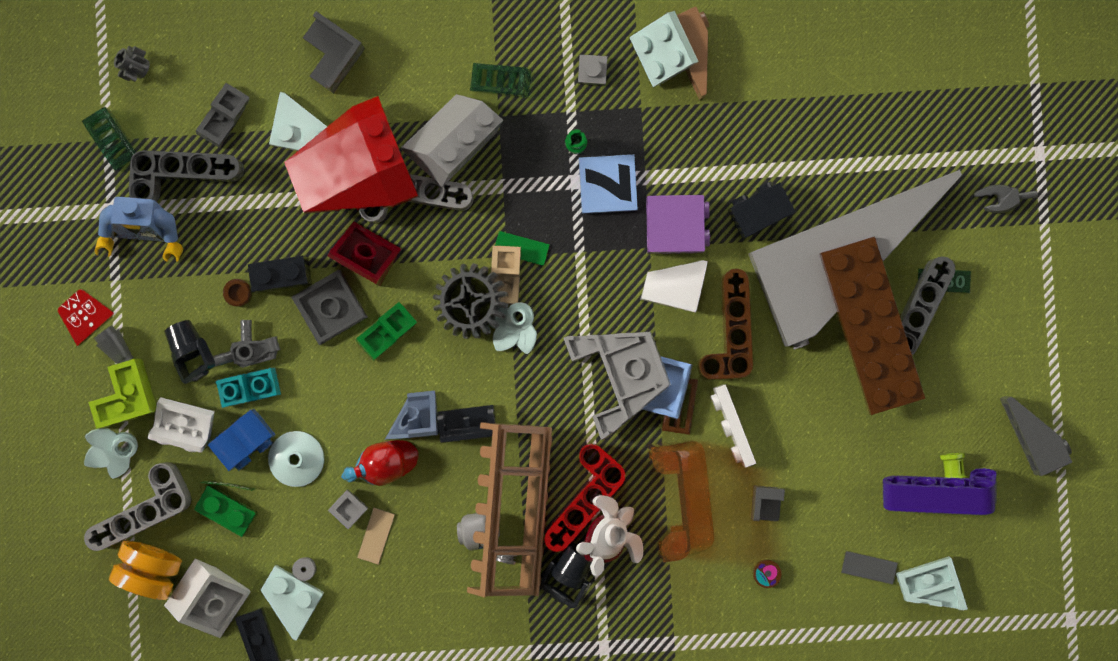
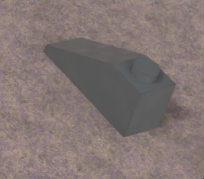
M1004 396L1000 398L1034 475L1043 476L1072 463L1069 456L1072 454V451L1065 439L1062 440L1061 436L1013 397Z

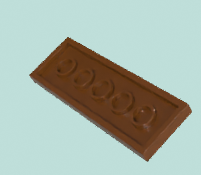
M875 236L819 253L869 415L926 399Z

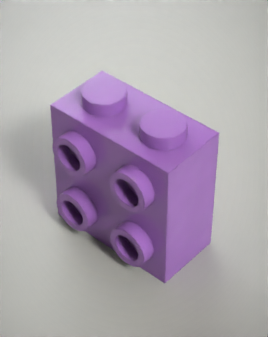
M704 195L647 196V254L705 252V247L710 246V232L705 230L704 219H709V202H704Z

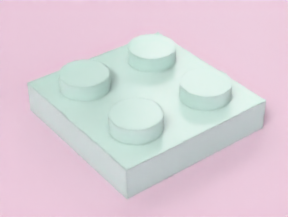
M675 11L668 12L629 37L653 87L661 85L699 62Z

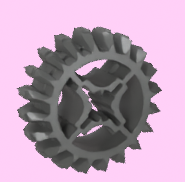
M472 263L470 271L466 264H461L460 273L456 268H451L452 278L447 275L442 276L443 281L446 282L445 286L441 284L436 285L438 290H442L441 295H433L434 300L440 301L439 305L433 307L434 311L443 312L437 317V320L440 322L447 320L443 328L445 330L453 328L454 336H459L462 332L465 339L470 338L471 332L474 338H480L481 329L486 335L491 334L489 324L498 328L500 325L495 320L496 316L503 319L506 316L504 313L499 312L500 307L508 308V303L500 302V298L507 297L508 293L506 291H498L504 286V282L497 281L494 283L498 274L492 272L488 275L489 268L485 266L479 271L478 264ZM471 279L481 280L487 286L490 293L478 294L475 285L471 283ZM463 282V284L460 285V295L457 298L451 300V296L454 289L458 286V284ZM470 296L479 298V300L473 302L471 306L460 304L468 301L470 299ZM491 301L488 313L479 321L481 307ZM452 309H463L466 317L470 319V324L460 322L453 314Z

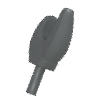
M999 184L976 191L974 197L995 195L998 198V203L986 206L984 210L991 213H1006L1019 206L1020 200L1037 198L1038 192L1019 193L1017 188Z

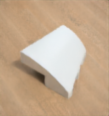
M702 260L647 272L640 300L696 313L708 261Z

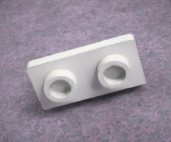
M160 398L157 402L154 426L149 432L148 439L157 441L162 445L181 447L189 452H203L210 441L215 411Z

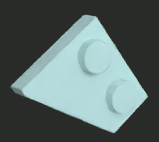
M948 556L896 573L905 601L956 608L958 610L968 609L951 557Z

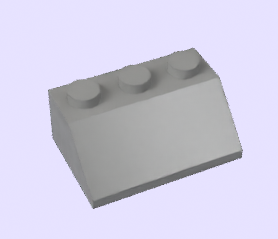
M456 94L401 147V150L443 187L497 133L503 119L483 101Z

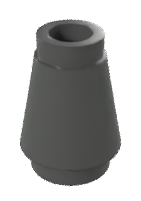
M113 325L94 337L98 343L96 346L115 363H122L134 358L120 330H116Z

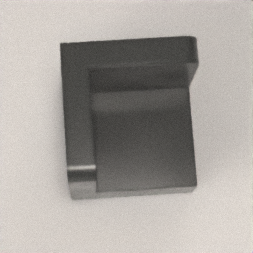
M754 485L751 519L753 521H778L781 501H784L785 489Z

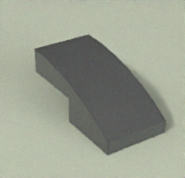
M225 83L210 104L211 109L196 129V134L221 148L246 108L250 97Z

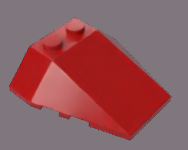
M379 96L352 106L284 162L304 214L352 208L360 210L366 209V207H394L419 197L392 133Z

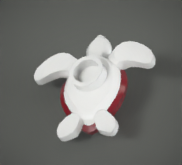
M604 495L596 496L593 499V504L602 510L603 515H600L592 522L585 542L579 543L576 551L584 555L587 561L592 562L590 565L591 572L594 576H599L603 572L604 563L617 559L621 555L624 546L628 549L632 562L639 563L643 557V543L638 535L627 532L626 526L632 522L634 508L622 507L619 509L618 503L613 498Z

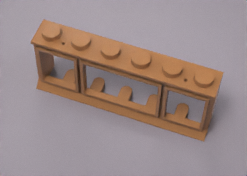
M481 423L480 428L493 430L492 446H482L480 448L481 457L490 458L489 475L480 474L478 476V484L488 487L487 503H477L475 507L477 514L486 516L485 531H475L473 534L474 542L484 544L483 559L472 560L471 569L481 573L480 587H467V593L481 597L539 596L543 536L546 525L545 510L548 499L547 485L550 472L549 460L550 447L552 445V428L535 425ZM507 432L532 434L529 467L504 466ZM503 475L528 476L523 546H498ZM497 555H522L520 586L494 587Z

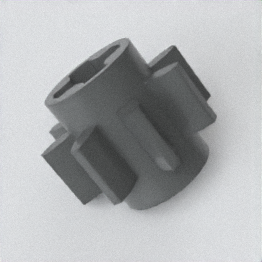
M128 46L127 50L124 48L119 50L114 59V66L120 69L117 76L134 82L137 78L142 79L147 74L150 66L149 60L144 58L146 51L136 46L133 48Z

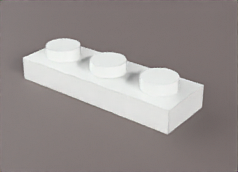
M723 384L713 388L715 394L711 395V399L716 411L721 410L725 420L721 422L726 437L731 436L735 444L731 451L736 463L742 462L744 467L756 464L726 385Z

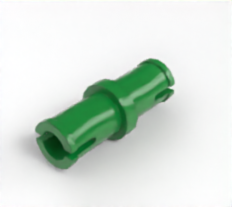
M579 129L572 130L565 139L566 148L575 155L582 153L587 146V138ZM580 140L579 144H572L573 141Z

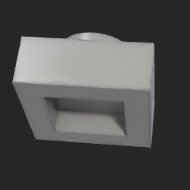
M580 55L578 84L606 86L607 56Z
M347 489L328 511L349 529L368 507Z

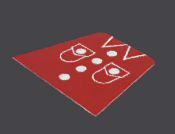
M82 289L75 292L57 310L77 346L114 314V312Z

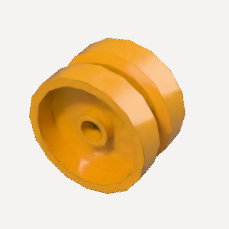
M122 541L118 557L124 563L113 566L109 581L123 590L140 596L158 600L168 599L173 583L167 577L178 574L182 560L176 555L152 545L136 541Z

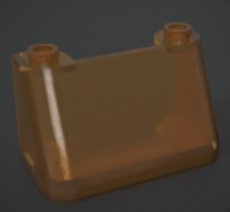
M694 440L648 444L649 459H652L655 469L662 474H677L682 525L670 526V533L662 541H658L659 555L662 561H679L708 550L714 542V530L706 456L703 446Z

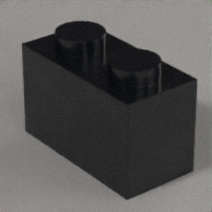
M770 181L756 188L758 194L748 198L747 194H744L731 201L733 207L729 208L728 212L742 239L795 213L780 182L773 185Z
M303 255L247 264L251 291L253 293L312 285L308 257Z

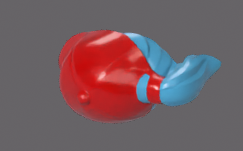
M404 440L373 444L362 452L355 468L346 467L341 478L349 483L354 482L356 478H360L372 485L383 486L390 484L409 473L416 466L419 458L418 450L413 444Z

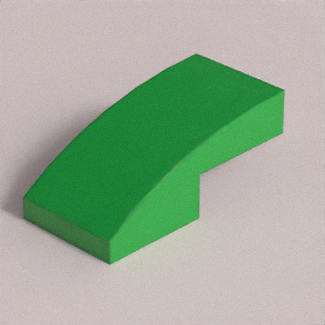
M398 302L383 314L377 322L357 337L355 341L375 361L416 325L417 321Z

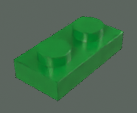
M207 485L194 508L196 512L240 537L245 535L257 514L255 510L211 485Z

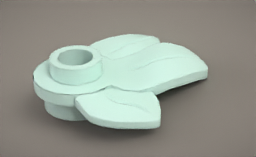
M523 302L512 304L509 308L500 307L499 312L504 313L506 316L504 319L497 316L495 318L500 325L493 334L495 349L497 351H504L516 344L525 354L530 353L537 339V332L532 325L534 314L531 307ZM517 311L521 312L523 315V320L521 322L517 321L515 318V314Z
M108 428L92 430L85 435L87 442L92 447L86 453L84 465L92 468L107 467L110 477L112 479L117 478L128 470L130 457L137 451V440L128 432L116 434ZM125 441L128 443L125 448L118 447L120 442Z

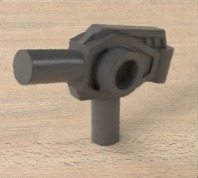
M240 320L241 341L232 343L229 352L213 356L215 360L214 367L234 362L244 368L275 359L277 352L280 350L277 336L261 341H252V320Z

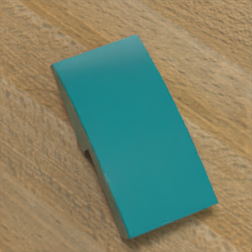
M275 367L216 381L222 408L281 395Z

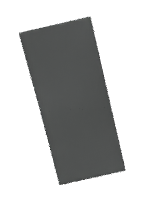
M846 551L841 573L893 584L898 563Z

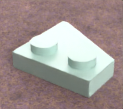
M280 92L269 144L298 151L327 126L288 95Z
M278 565L274 566L261 589V592L294 640L299 638L324 594L323 591L311 584L298 580L293 574Z

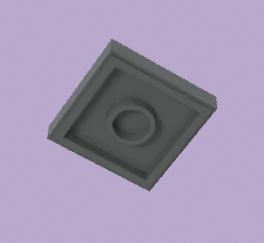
M340 269L291 297L319 345L368 318Z

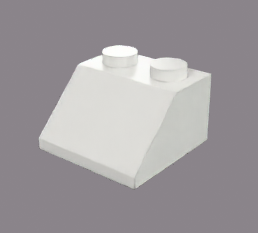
M195 559L164 606L179 623L221 638L251 591L216 567Z

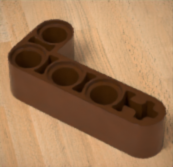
M735 268L726 272L721 280L724 353L704 355L698 362L699 373L707 379L743 378L749 375L753 368L749 279L743 270ZM733 274H736V278L742 281V284L737 286V294L743 293V297L729 299L728 294L734 293V286L728 284V280L733 278ZM733 302H739L743 306V314L738 318L732 316L729 312V306ZM736 329L742 331L745 336L744 342L739 346L733 344L730 338L731 333ZM737 357H741L746 362V368L742 373H736L732 369V362ZM710 358L718 363V370L712 375H709L704 370V363Z

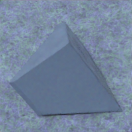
M435 391L408 393L407 400L385 439L439 434Z

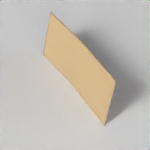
M373 508L357 558L379 564L395 514Z

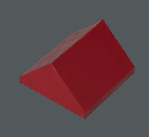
M353 221L330 250L328 257L376 285L381 286L398 257L401 248Z

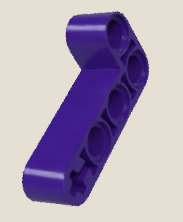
M975 469L971 471L970 478L888 476L883 479V507L889 511L988 515L993 513L996 508L997 473L991 469Z

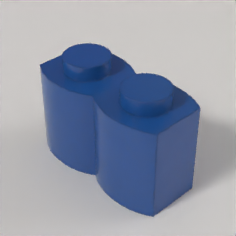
M252 409L210 442L208 446L228 471L235 468L240 471L252 461L249 456L255 451L261 454L273 444L270 439L276 434L259 413Z

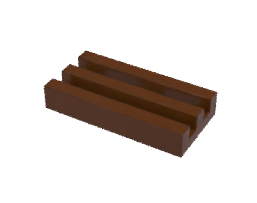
M689 378L688 384H691L685 427L679 428L681 408L679 419H674V426H669L670 417L664 415L662 431L690 435L698 380Z

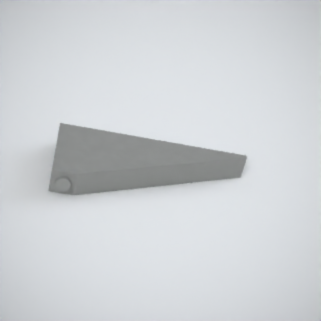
M958 170L749 253V258L784 346L792 345L793 349H797L810 344L808 338L815 336L837 312L819 253L875 236L882 261H884L961 177V171Z

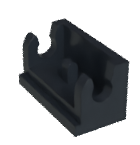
M494 405L438 411L437 415L440 443L492 437L493 430L482 429L480 424L496 423Z

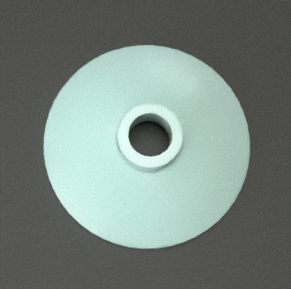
M301 431L288 432L281 435L272 444L268 456L269 467L274 477L281 483L292 487L304 486L314 481L321 473L324 465V452L320 443L312 435ZM293 454L299 456L300 461L297 465L290 462V457Z

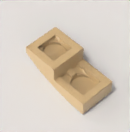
M493 246L491 273L495 272L498 274L494 283L503 281L504 286L498 291H506L508 293L507 297L500 298V302L508 303V305L518 303L521 247Z

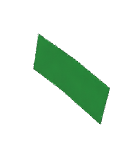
M499 231L495 246L521 247L520 260L543 266L550 245Z
M202 481V482H200V483H207V484L227 485V486L236 487V488H241V489H246V490H251V491L255 490V488H250V487H245V486H240V485H235V484H230V483H224V482H214V481Z

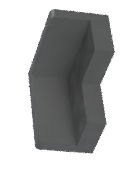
M315 11L313 14L315 21L303 39L325 55L310 77L334 94L365 50V47L359 40Z

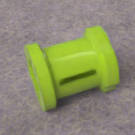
M964 452L940 455V459L943 460L945 477L968 478L964 471Z

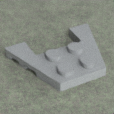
M651 332L564 337L573 362L600 352L619 403L617 407L592 416L601 440L612 435L671 386Z

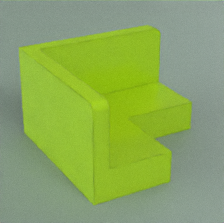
M131 359L107 367L115 394L88 402L96 429L107 428L156 413L157 406L143 360Z

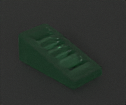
M473 63L470 91L528 98L531 70L526 67ZM483 70L487 71L485 86H481ZM494 72H498L496 87H492ZM506 73L509 74L508 88H504ZM517 75H519L518 89H515Z
M103 107L82 120L85 128L115 171L131 161L136 151L110 109ZM105 119L108 121L99 128H95L97 124L104 121ZM113 128L115 132L102 139L100 135ZM118 138L121 140L120 143L108 149V144ZM123 148L127 149L128 152L115 159L113 157L115 153Z

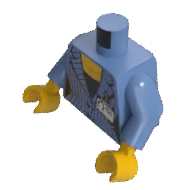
M115 197L114 204L107 206L100 213L98 235L101 237L98 238L96 243V255L99 254L100 248H105L109 251L108 257L111 256L114 241L110 237L113 235L115 238L167 242L168 245L162 255L163 259L168 262L171 254L176 257V262H178L183 252V247L176 242L178 235L175 218L155 200Z

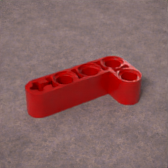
M586 444L579 452L580 463L594 476L545 532V544L552 551L559 552L567 548L600 510V508L586 499V494L590 489H599L602 495L612 497L625 481L626 474L623 467L597 444ZM591 448L596 449L600 454L599 460L594 464L587 463L583 458L585 451ZM616 467L620 470L619 480L609 482L605 479V472L608 468ZM574 509L580 510L584 515L582 522L578 524H573L568 520L569 512ZM563 521L567 528L573 530V532L570 534L566 530L562 535L564 542L560 543L557 541L553 544L551 542V533L558 534L563 529V525L559 523Z

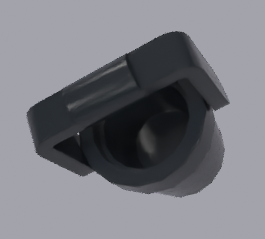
M190 320L180 321L164 331L173 364L182 383L198 382L208 375L209 370L215 366V360L206 341L200 337ZM201 355L205 364L189 374L184 362Z
M575 543L568 545L558 562L554 559L550 562L540 584L541 589L550 594L551 598L570 608H576L581 605L591 585L587 581V576L592 562L587 561L584 555L576 551L578 544ZM551 576L565 586L581 589L576 600L570 598L568 594L557 587L548 584Z

